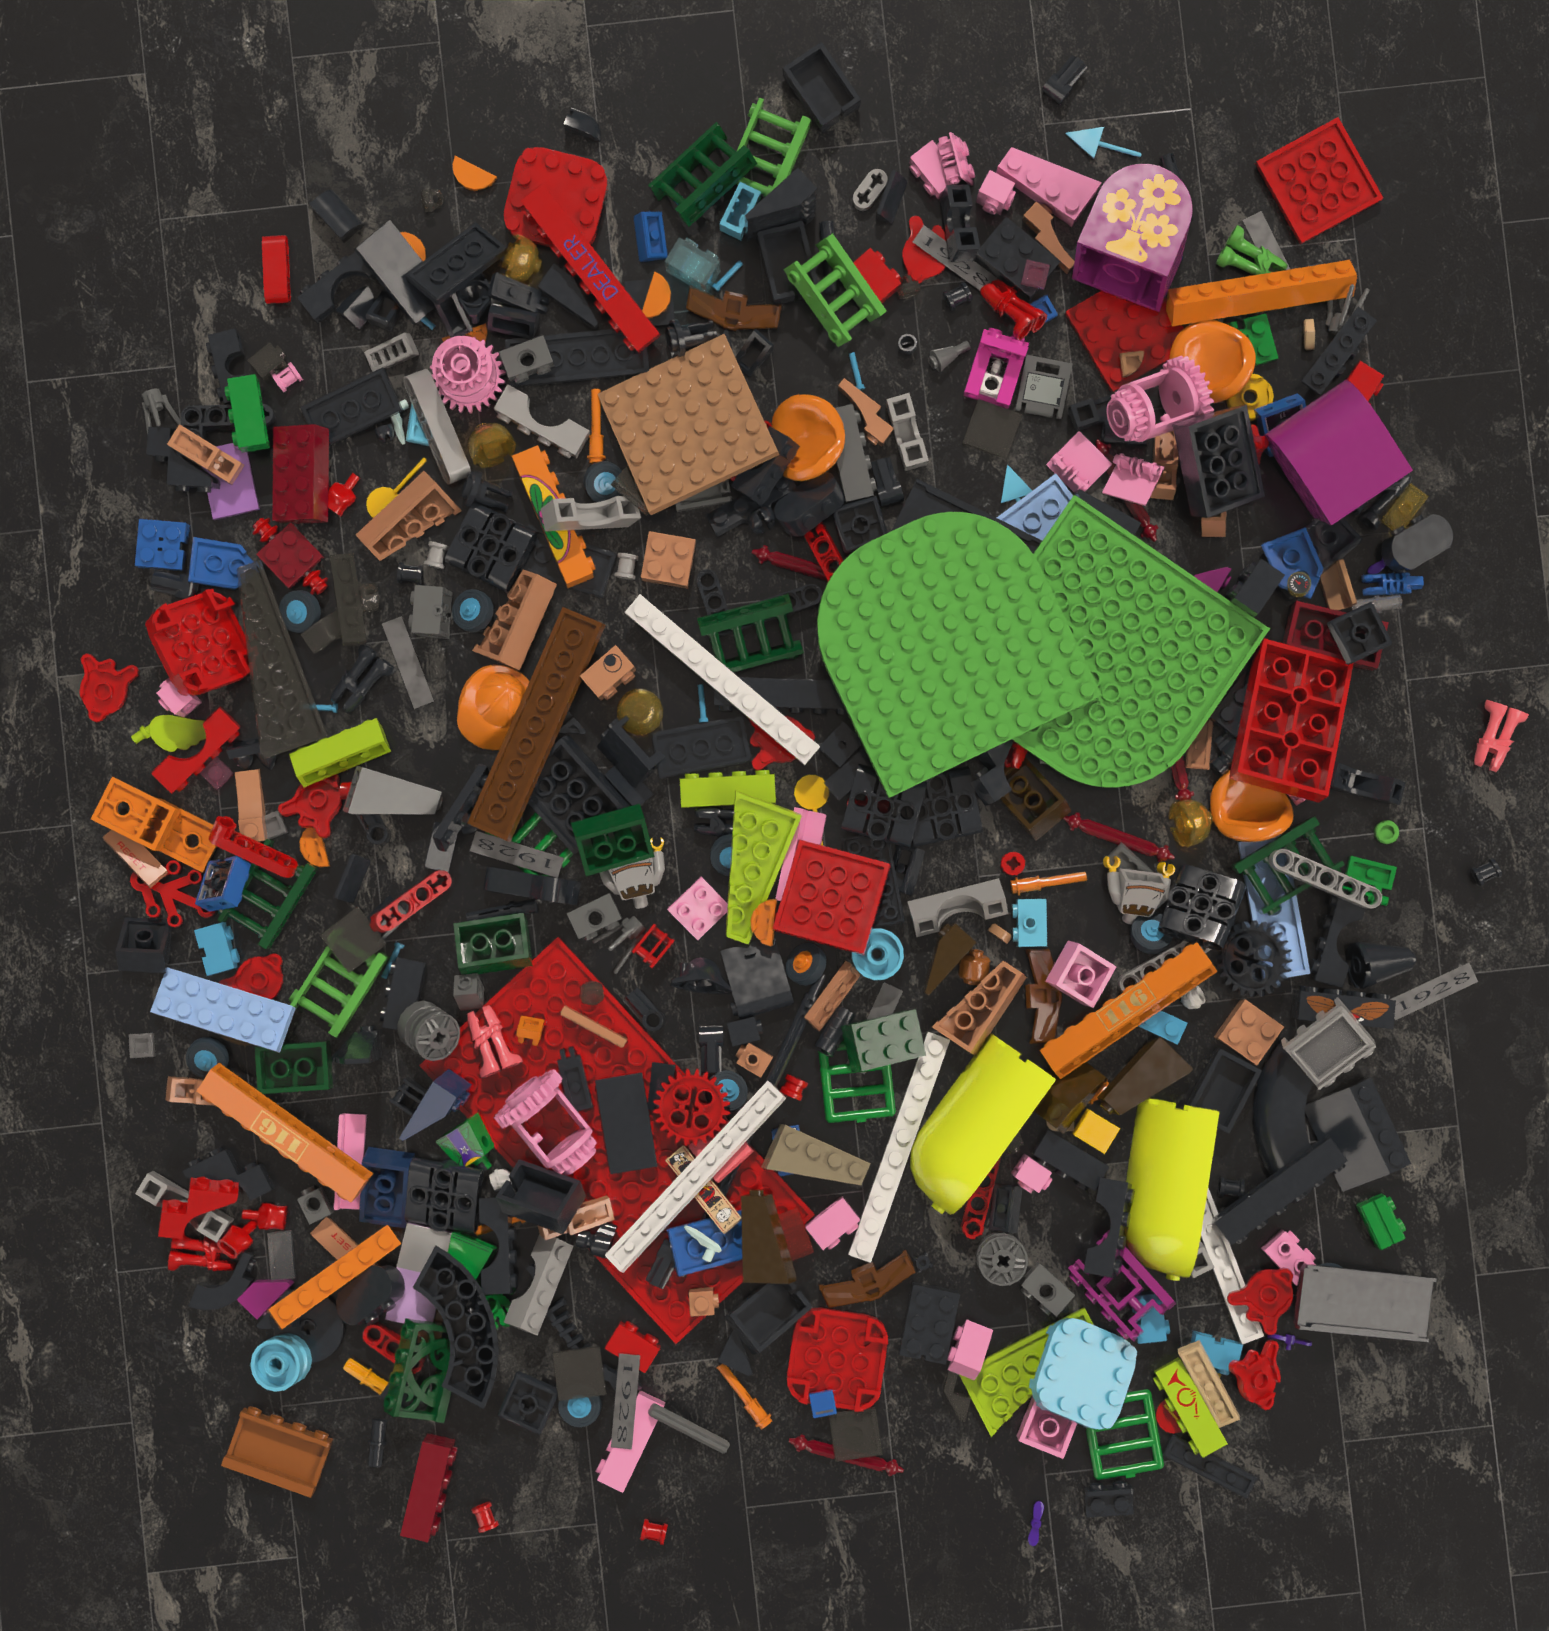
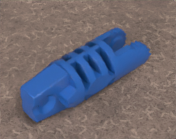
M1410 573L1361 575L1362 582H1379V587L1364 589L1363 596L1412 593L1411 590L1421 589L1424 585L1423 576H1410Z

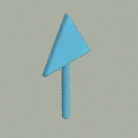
M1104 127L1065 133L1093 159L1098 146L1136 157H1141L1142 155L1140 152L1101 142L1100 138Z
M1007 465L1001 503L1013 499L1017 503L1020 501V497L1028 495L1032 490Z

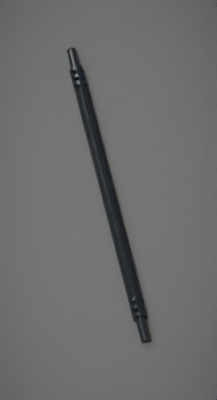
M822 974L812 984L809 992L805 993V997L797 1010V1014L765 1083L769 1081L777 1088L807 1023L804 1017L818 999L817 995L826 975ZM755 1133L746 1141L749 1146ZM741 1163L717 1184V1187L725 1197ZM704 1211L701 1220L711 1218L707 1214V1212Z

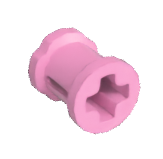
M291 362L288 363L287 368L278 374H272L273 379L283 393L287 391L286 388L297 380H303Z

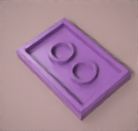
M233 443L217 446L221 451L245 466L233 485L202 467V469L220 481V489H211V493H207L213 519L217 520L260 510L248 452L242 453L238 446L235 447Z

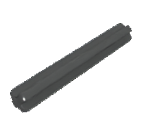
M653 1403L648 1410V1414L654 1419L722 1454L726 1453L730 1446L727 1440L656 1403Z

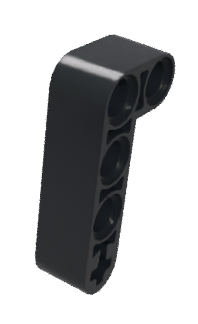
M263 404L264 414L268 415L265 417L268 431L276 425V416L270 406ZM231 405L187 406L181 413V426L206 440V432H236L235 425L230 423L228 410L232 409ZM193 415H198V416H199V419L197 420V422H195V423H189V422H188V420H189V418H190L191 416H193ZM215 415L223 416L221 421L217 423L212 422V418Z

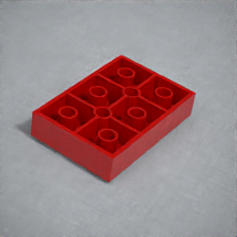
M1264 638L1253 655L1229 779L1318 803L1327 798L1354 663L1347 665L1345 660Z

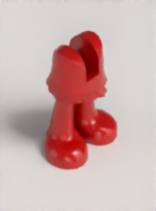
M999 279L984 285L980 289L981 296L994 308L995 312H999L1000 317H1003L1004 313H1006L1015 321L1016 325L1013 329V336L1019 341L1030 330L1033 333L1037 332L1047 320L1048 316L1044 311L1018 298L1014 287L1005 284Z
M185 1231L182 1239L172 1238L168 1270H177L181 1265L207 1267L208 1270H213V1272L235 1270L236 1262L220 1259L223 1252L214 1240H210L206 1236H204V1241L192 1239L185 1236ZM174 1249H188L205 1252V1256L187 1254Z

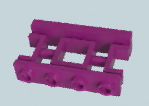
M1110 1230L1103 1235V1238L1097 1242L1098 1245L1101 1244L1107 1238ZM1126 1247L1124 1251H1120V1255L1130 1265V1268L1127 1270L1122 1265L1121 1271L1136 1288L1119 1303L1105 1288L1113 1278L1104 1277L1096 1284L1102 1291L1098 1295L1078 1272L1081 1269L1084 1271L1085 1265L1082 1261L1078 1259L1074 1265L1069 1266L1068 1269L1072 1272L1069 1277L1077 1286L1083 1284L1088 1290L1084 1294L1093 1304L1097 1301L1104 1308L1100 1312L1109 1322L1113 1319L1120 1326L1116 1330L1125 1340L1130 1337L1135 1341L1144 1332L1136 1322L1153 1307L1163 1315L1176 1304ZM1142 1279L1163 1302L1160 1306L1154 1299L1150 1300L1145 1306L1139 1302L1136 1296L1144 1290L1138 1283L1139 1280ZM1129 1304L1137 1312L1128 1320L1134 1327L1132 1331L1110 1308L1112 1305L1121 1311Z

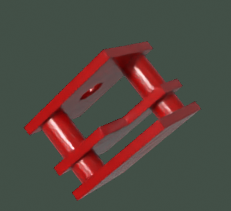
M656 924L652 925L632 950L633 953H637L642 957L645 963L648 962L651 968H654L675 941V939L669 938L667 933L664 934L659 930ZM652 934L659 942L649 953L641 945ZM663 943L666 947L657 958L654 957L652 954Z

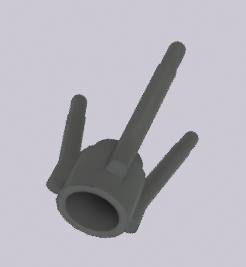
M1354 284L1350 285L1342 313H1335L1333 317V300L1328 301L1325 324L1329 326L1328 332L1337 335L1349 319L1347 312L1353 295ZM1368 288L1364 290L1354 311L1358 306L1362 307L1369 293Z
M150 389L142 393L144 401L142 406L145 413L147 435L148 427H152L150 412L153 413L156 425L158 427L161 426L158 411L163 409V405H165L178 426L179 424L181 425L180 418L170 405L167 396L161 395L160 389Z
M635 916L630 919L626 917L619 926L593 939V943H597L623 928L621 930L623 934L608 948L612 951L627 937L630 940L635 938L615 967L614 974L618 973L632 950L644 937L642 933L646 928Z

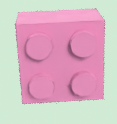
M1067 941L1045 982L1080 1004L1094 1008L1116 966L1081 944Z
M1032 1395L1017 1433V1438L1022 1443L1063 1459L1077 1423L1047 1410H1042L1036 1406L1037 1403Z

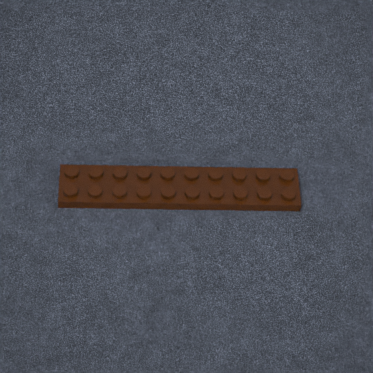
M562 607L467 824L511 842L582 681L580 675L586 671L606 626L605 624Z

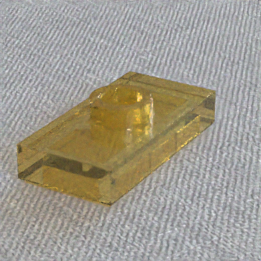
M1410 483L1381 519V522L1392 530L1401 525L1406 528L1409 520L1415 516L1429 496Z

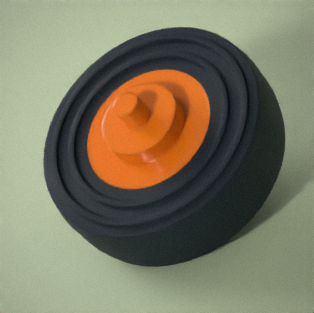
M803 943L798 945L787 959V975L799 985L813 984L822 976L825 970L826 955L815 944Z

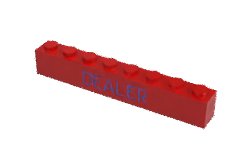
M543 183L520 200L524 205L521 208L523 213L529 220L532 218L536 220L539 224L536 227L537 231L544 239L548 236L554 243L550 246L558 258L563 255L568 261L565 267L572 276L578 274L582 279L579 285L587 295L592 292L597 300L594 304L602 314L607 312L612 319L608 322L616 332L621 330L626 338L623 341L631 351L636 349L640 353L661 336Z

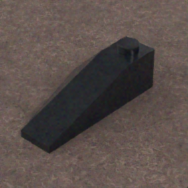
M374 1026L360 1027V1031L354 1032L331 1057V1061L341 1064L371 1063L381 1059V1030H375Z

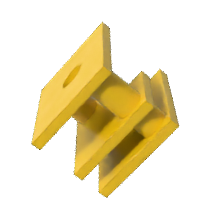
M1086 1109L1072 1134L1105 1154L1120 1128L1091 1110Z

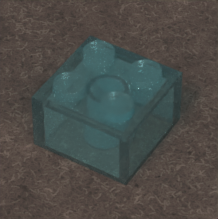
M679 237L665 260L666 272L689 286L693 285L695 288L708 293L721 272L720 261L717 260L718 256L708 250L706 252L701 251L697 248L698 244L689 238L683 240Z

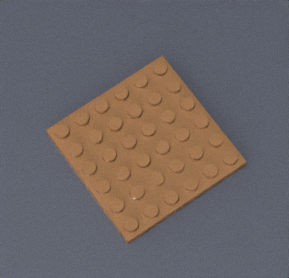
M725 334L687 351L685 356H676L649 369L646 373H640L598 393V397L650 515L780 455Z

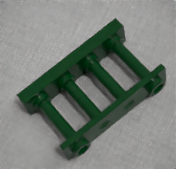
M717 122L706 130L702 136L648 185L659 201L667 195L678 205L675 210L688 227L758 164L746 146L743 145L736 151L725 142L727 136ZM716 148H719L729 157L721 167L717 166L707 157ZM700 163L712 173L703 183L690 173ZM683 179L695 189L686 199L673 189Z
M788 594L697 618L701 635H707L710 638L714 657L732 672L784 658L793 659L799 654L804 653L800 640L793 641L787 614L793 612V608ZM771 617L778 618L784 644L770 647L764 624L765 619ZM749 623L755 624L761 650L752 653L747 652L741 629L743 625ZM731 629L739 656L725 660L718 633Z
M1315 816L1306 819L1231 865L1235 874L1242 872L1243 875H1247L1265 904L1264 907L1258 910L1260 914L1267 913L1268 916L1274 914L1281 909L1280 904L1311 886L1303 882L1293 888L1285 874L1271 868L1269 856L1273 851L1283 848L1300 855L1295 847V839L1303 836L1308 839L1324 866L1341 872L1339 868L1345 865L1343 861L1333 863L1315 834V827L1320 825ZM1261 860L1268 864L1285 894L1274 901L1254 870L1256 869L1254 864ZM1301 863L1298 866L1301 875H1307L1308 866L1305 863ZM1326 872L1322 873L1320 880L1326 876L1330 879L1329 874Z
M266 839L265 842L261 841L260 843L272 847L274 841ZM254 863L251 864L249 877L242 891V898L271 915L273 920L269 927L259 925L234 910L235 907L219 910L218 914L220 916L218 921L226 922L228 918L233 919L259 935L258 938L261 940L258 945L265 949H270L319 869L311 863H307L305 866L301 865V867L298 865L295 871L297 880L293 887L291 885L288 887L258 869L260 866ZM253 877L283 894L285 900L281 907H275L246 889Z

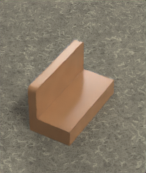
M1344 559L1338 560L1321 575L1319 582L1327 608L1339 611L1356 605L1357 601Z

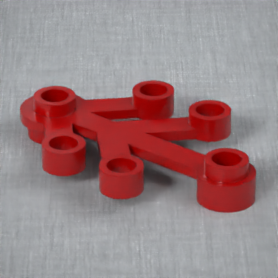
M175 860L169 861L164 866L168 872L167 875H177L181 872V865ZM172 864H177L178 866L175 872L170 871ZM192 870L187 876L166 884L157 882L151 888L145 883L140 884L138 882L139 876L135 872L131 875V885L135 890L142 892L147 905L146 914L151 918H157L161 914V908L155 903L152 890L161 894L168 913L167 922L174 928L181 926L183 919L178 914L173 899L197 909L199 915L207 919L214 917L217 913V910L207 913L203 912L202 907L195 904L196 898L178 891V889L185 886L197 885L202 882L203 875L198 870ZM198 873L199 879L195 882L192 881V874ZM153 906L157 907L155 915H151L149 912ZM178 916L179 922L175 925L172 924L171 918Z

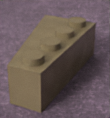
M780 1124L761 1168L862 1185L871 1163L794 1128Z

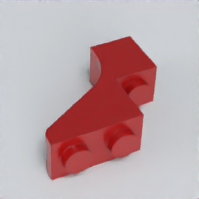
M206 1177L191 1178L187 1202H181L177 1199L163 1200L158 1237L182 1239L184 1229L191 1219L235 1203L238 1199L239 1182H233L228 1179L221 1181L210 1180Z

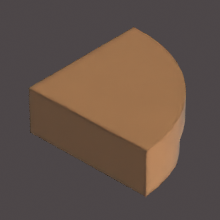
M1144 350L1120 353L1122 378L1128 377L1138 370L1144 357Z

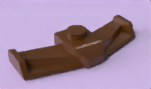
M690 285L686 310L708 320L712 319L714 323L721 325L724 329L736 331L738 329L778 328L782 304L747 305L748 295L725 291L723 300Z
M1025 949L1035 984L1025 985L1027 1009H1036L1030 1044H1046L1048 1041L1055 1039L1060 1006L1063 1002L1062 992L1045 982L1054 966L1050 949Z
M904 1250L901 1255L879 1270L871 1262L851 1270L854 1280L829 1285L821 1284L819 1285V1290L828 1308L874 1301L913 1275L915 1269L907 1250Z

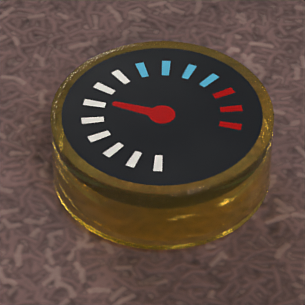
M1295 572L1290 575L1287 581L1289 593L1296 597L1308 594L1311 589L1310 577L1303 572Z

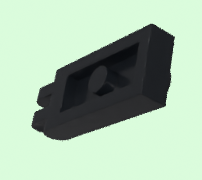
M497 272L492 274L488 297L517 309L542 314L547 312V308L542 305L549 304V299L541 296L542 291Z
M574 1046L569 1047L570 1057H567L565 1048L560 1049L561 1059H558L557 1063L566 1098L577 1111L594 1107L581 1054L576 1055Z

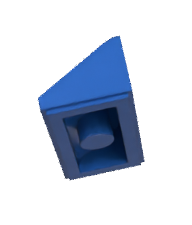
M640 212L635 215L634 225L639 261L667 259L662 212Z

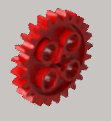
M687 1068L686 1075H682L678 1070L676 1079L669 1075L670 1083H661L664 1091H656V1094L661 1099H654L653 1103L659 1105L658 1108L653 1109V1113L660 1114L655 1121L664 1123L660 1131L668 1129L667 1138L674 1134L676 1135L675 1143H678L682 1138L684 1139L685 1146H687L689 1140H693L694 1145L697 1146L698 1139H701L706 1144V1136L709 1135L714 1139L715 1134L713 1131L720 1132L722 1130L719 1124H727V1120L723 1118V1115H729L730 1111L724 1109V1107L730 1105V1101L723 1100V1098L728 1095V1092H720L723 1083L715 1085L717 1077L714 1076L709 1080L708 1071L703 1076L699 1075V1068L695 1070L694 1074H691L689 1068ZM696 1086L695 1106L699 1108L694 1109L692 1124L688 1128L686 1125L689 1108L685 1107V1105L690 1104L692 1087ZM683 1087L688 1090L689 1095L685 1099H678L675 1091ZM703 1091H708L712 1095V1100L708 1103H703L698 1098L699 1094ZM681 1111L685 1115L683 1122H674L671 1118L673 1112ZM698 1115H705L709 1121L705 1126H698L695 1123V1118Z

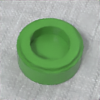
M1389 820L1379 822L1374 828L1376 840L1382 844L1393 843L1399 836L1398 826Z

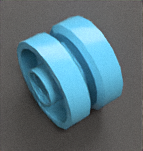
M874 928L871 931L865 955L851 952V959L856 970L864 977L872 980H884L893 976L900 969L904 959L903 946L899 938L892 932L882 928ZM876 949L882 953L881 957L877 959L872 955Z
M291 1333L277 1334L255 1349L250 1364L252 1375L257 1383L267 1390L275 1392L286 1390L304 1379L310 1371L312 1363L311 1351L306 1342L299 1336Z

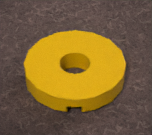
M1252 374L1243 389L1227 399L1226 402L1228 408L1247 405L1249 419L1253 421L1256 420L1254 409L1273 403L1274 395L1271 385L1263 377ZM1252 391L1256 395V401L1254 403H1247L1244 400L1245 392Z

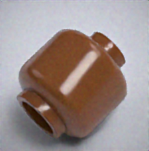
M970 949L969 953L960 960L958 975L963 979L964 983L979 985L989 974L991 960L986 955H983L984 951Z

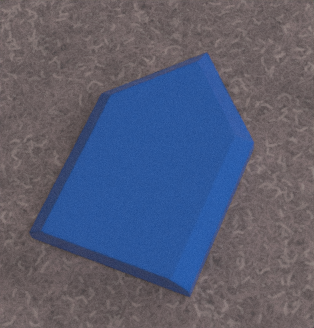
M1306 527L1262 544V549L1269 564L1285 574L1279 583V587L1293 592L1288 584L1290 577L1296 573H1303L1309 578L1310 586L1306 592L1295 594L1311 599L1324 568Z
M193 537L188 582L236 589L262 571L247 555L246 550L240 544Z

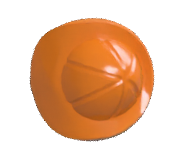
M1208 320L1192 323L1180 331L1174 340L1169 358L1170 360L1179 356H1188L1189 361L1194 360L1195 366H1200V373H1205L1204 380L1209 381L1207 388L1212 390V393L1209 394L1210 398L1214 400L1213 403H1219L1236 395L1247 384L1254 371L1256 354L1251 341L1241 331L1223 322Z
M794 395L783 401L774 412L772 428L790 437L800 446L796 456L785 469L784 477L794 481L810 480L822 475L837 462L844 449L845 430L840 415L828 401L813 395Z
M489 665L474 672L466 681L459 698L457 723L462 735L482 749L500 750L530 682L528 678L518 670L505 665Z
M1230 770L1221 776L1214 785L1210 796L1211 816L1219 831L1228 838L1242 842L1264 841L1284 833L1293 822V807L1285 793L1229 779Z

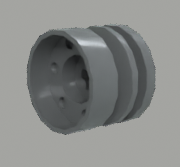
M427 1001L415 1002L408 1006L401 1014L397 1024V1033L400 1040L426 1060L437 1061L444 1059L453 1052L460 1039V1027L457 1021L451 1015Z
M993 1232L985 1236L978 1244L976 1263L982 1275L990 1283L1007 1286L1018 1282L1025 1274L1028 1266V1255L1021 1242L1012 1234ZM998 1256H1008L1006 1258L1007 1264H997L999 1262Z

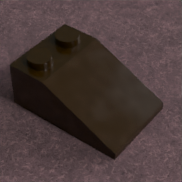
M1026 757L1020 768L1015 769L1011 766L1004 769L1006 780L1012 790L999 800L1035 841L1072 811L1064 797Z
M946 923L937 933L940 937L936 941L923 992L927 995L931 994L977 943L956 923L951 925Z
M1087 1062L1062 1079L1054 1073L1052 1068L1047 1071L1056 1080L1034 1109V1112L1062 1134L1068 1130L1107 1080L1104 1075Z

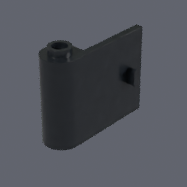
M775 935L772 946L762 944L760 940L749 942V945L742 944L720 951L735 1001L730 1003L734 1016L739 1015L741 1020L794 1004Z

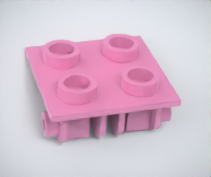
M952 132L949 133L950 139L947 136L939 138L937 145L940 156H942L941 160L946 161L955 158L943 164V167L946 168L944 169L946 180L950 182V185L959 183V178L973 186L972 178H975V173L972 165H968L966 156L969 155V150L966 142H962L960 137L955 136Z
M1078 431L1046 465L1073 492L1079 489L1085 492L1112 463Z
M1123 453L1120 455L1116 454L1113 459V463L1116 466L1102 494L1146 506L1164 467L1157 465L1155 462L1149 463L1144 461V459L1125 456Z
M700 877L667 910L699 940L727 913L728 904Z

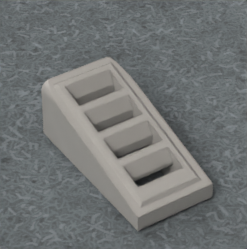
M410 333L400 334L364 352L372 372L382 367L385 369L419 355ZM402 342L404 343V345H405V347H406V350H407L406 353H405V350H404V348H403V346H402ZM394 345L396 346L398 353L400 355L398 357L396 356L394 349L392 347ZM385 349H387V352L390 356L391 360L389 361L387 360L386 355L383 351ZM375 353L379 354L383 364H378Z

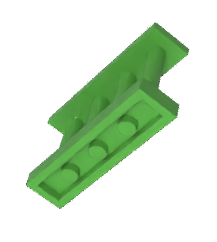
M759 98L757 104L753 103L749 110L748 117H751L737 151L743 145L747 147L749 140L781 152L785 159L782 165H774L753 156L758 163L754 167L769 172L776 178L773 186L769 185L767 187L745 177L741 178L736 184L739 185L742 182L760 191L761 195H764L765 198L791 174L810 129L811 119L802 116L800 122L796 121L795 123L763 110L764 99ZM758 118L791 131V134L794 135L791 144L788 142L784 144L753 131Z
M832 233L816 244L819 252L807 262L800 265L798 261H795L783 270L787 274L789 281L795 285L824 326L829 338L839 347L852 339L848 331L863 319L867 318L871 322L883 315L887 310ZM823 260H826L833 269V272L814 285L807 273ZM840 279L847 291L828 305L820 293ZM853 298L860 310L842 324L834 312Z
M343 927L331 931L326 940L329 944L300 990L295 989L289 998L291 1006L297 1009L300 1005L329 1023V1027H331L329 1034L336 1038L341 1036L390 958L383 952L371 955L343 938L342 935L346 931ZM336 945L366 962V966L369 967L366 974L358 975L329 957ZM324 965L354 983L356 989L352 996L350 994L345 995L317 977ZM311 985L342 1003L341 1006L344 1009L340 1015L335 1014L334 1016L304 997Z

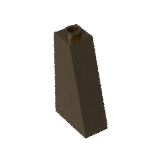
M1152 1036L1097 1098L1102 1102L1100 1106L1105 1112L1110 1115L1112 1113L1122 1115L1189 1074L1193 1068L1160 1036Z
M749 1190V1194L741 1196L743 1283H792L796 1281V1274L772 1194H764V1190Z

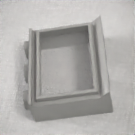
M1338 997L1334 1000L1336 1004L1334 1008L1327 1013L1323 1010L1316 1015L1317 1021L1306 1028L1305 1025L1300 1026L1297 1029L1298 1035L1288 1042L1285 1037L1281 1040L1283 1049L1289 1053L1319 1090L1322 1087L1332 1085L1338 1075L1342 1072H1349L1358 1060L1369 1057L1374 1052V1048H1376L1374 1039Z

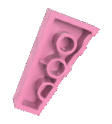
M1012 147L998 165L996 171L997 174L1014 182V187L1040 205L1045 204L1052 211V214L1071 227L1099 190L1102 183Z

